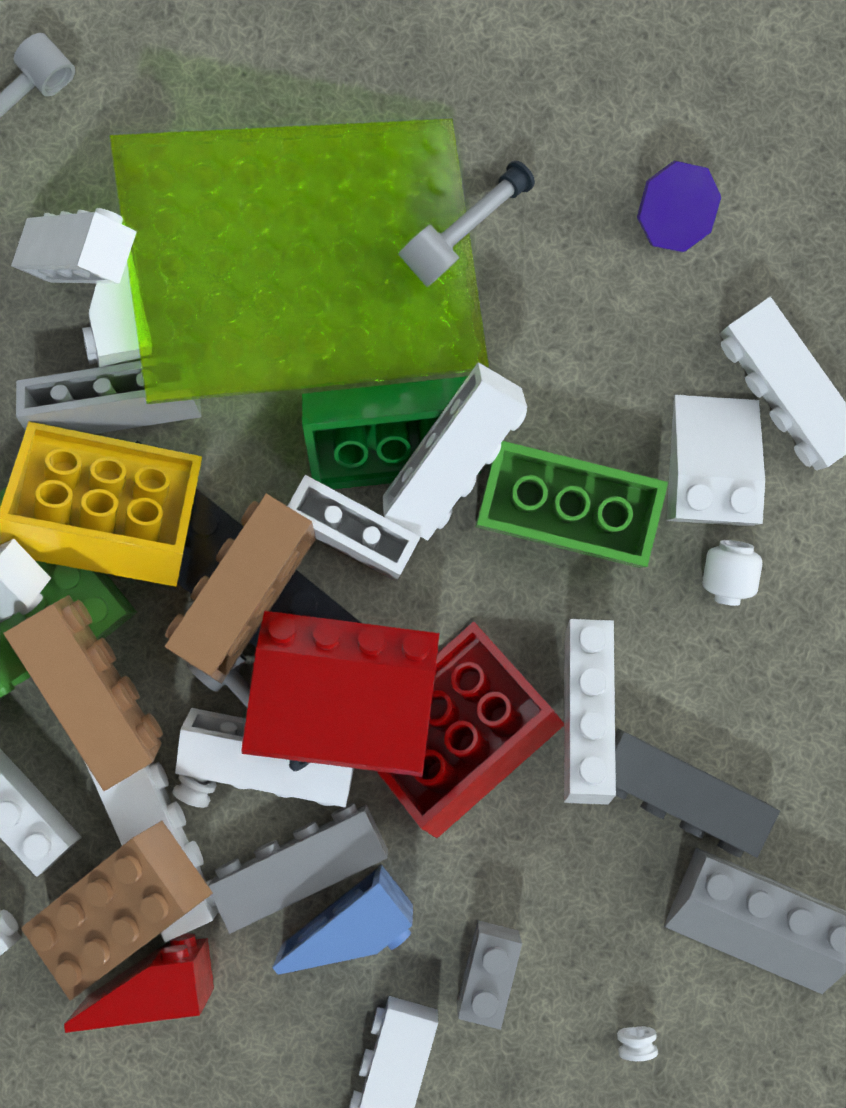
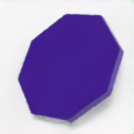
M674 160L646 181L637 219L651 246L685 252L712 232L721 194L709 169Z

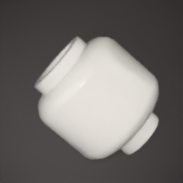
M733 540L720 541L719 546L713 547L707 552L702 581L703 587L710 593L715 594L714 600L718 603L734 606L740 605L741 599L751 598L758 592L762 570L761 556L754 552V546L751 544Z

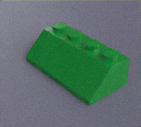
M468 376L303 393L302 426L311 477L331 489L392 483Z

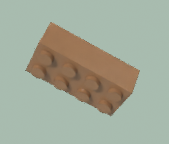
M267 493L260 503L253 501L249 505L241 519V524L244 525L243 529L235 540L229 538L223 544L216 557L219 565L210 578L205 575L200 579L190 597L194 600L193 604L185 616L178 614L165 633V637L169 639L164 646L165 648L221 684L261 625L264 611H270L316 540L312 521Z
M67 595L3 634L102 790L106 791L153 763L162 744L159 738L163 736V733L151 713L144 715L136 700L140 696L133 682L128 676L121 678L112 664L116 661V657L110 645L104 638L97 640L89 624L93 621L87 608L80 600L74 602L71 596Z
M160 821L130 839L22 926L21 929L71 1001L212 895L213 892L163 821Z

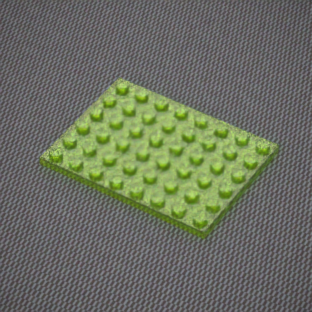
M453 118L110 135V150L119 214L123 218L122 225L137 231L126 264L146 404L471 372L478 362L487 368L489 367L470 233L453 246V251L459 256V259L428 287L424 285L398 255L428 225L431 224L437 232L442 233L466 213Z

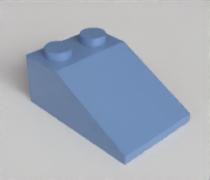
M380 865L282 943L272 968L279 975L375 955L386 946L393 950L401 945L411 934L409 928L413 922V904L386 869Z

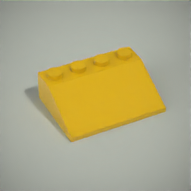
M28 421L0 506V545L15 539L35 561L177 587L202 456Z

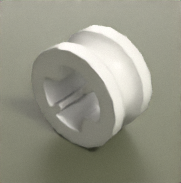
M179 775L178 778L181 784L174 787L173 795L188 805L201 808L207 807L210 803L208 793L215 791L216 783L209 780L198 781L189 776Z
M641 1026L622 1028L617 1032L618 1040L623 1043L618 1049L619 1056L622 1059L647 1061L657 1057L658 1049L652 1044L657 1038L654 1029Z

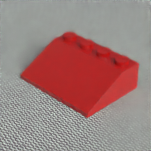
M264 611L255 653L241 749L242 754L422 777L440 633Z
M473 621L437 653L422 777L377 771V773L418 826L433 837L438 838L564 726V722Z

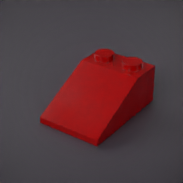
M186 933L171 939L170 943L164 944L88 995L64 1023L65 1033L200 1016L214 990L208 938L196 939L195 934Z

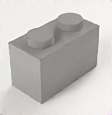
M477 920L457 1000L458 1019L501 1030L522 947L518 930Z

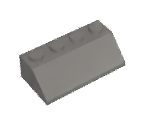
M696 847L664 927L820 994H823L846 973L845 910Z

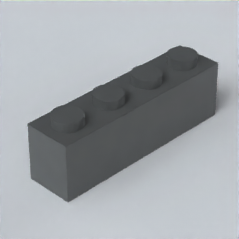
M618 728L615 734L617 797L625 800L629 793L643 800L640 807L661 819H664L666 813H669L681 819L680 828L699 838H703L705 832L719 838L717 846L728 853L741 858L743 852H746L758 858L780 810Z

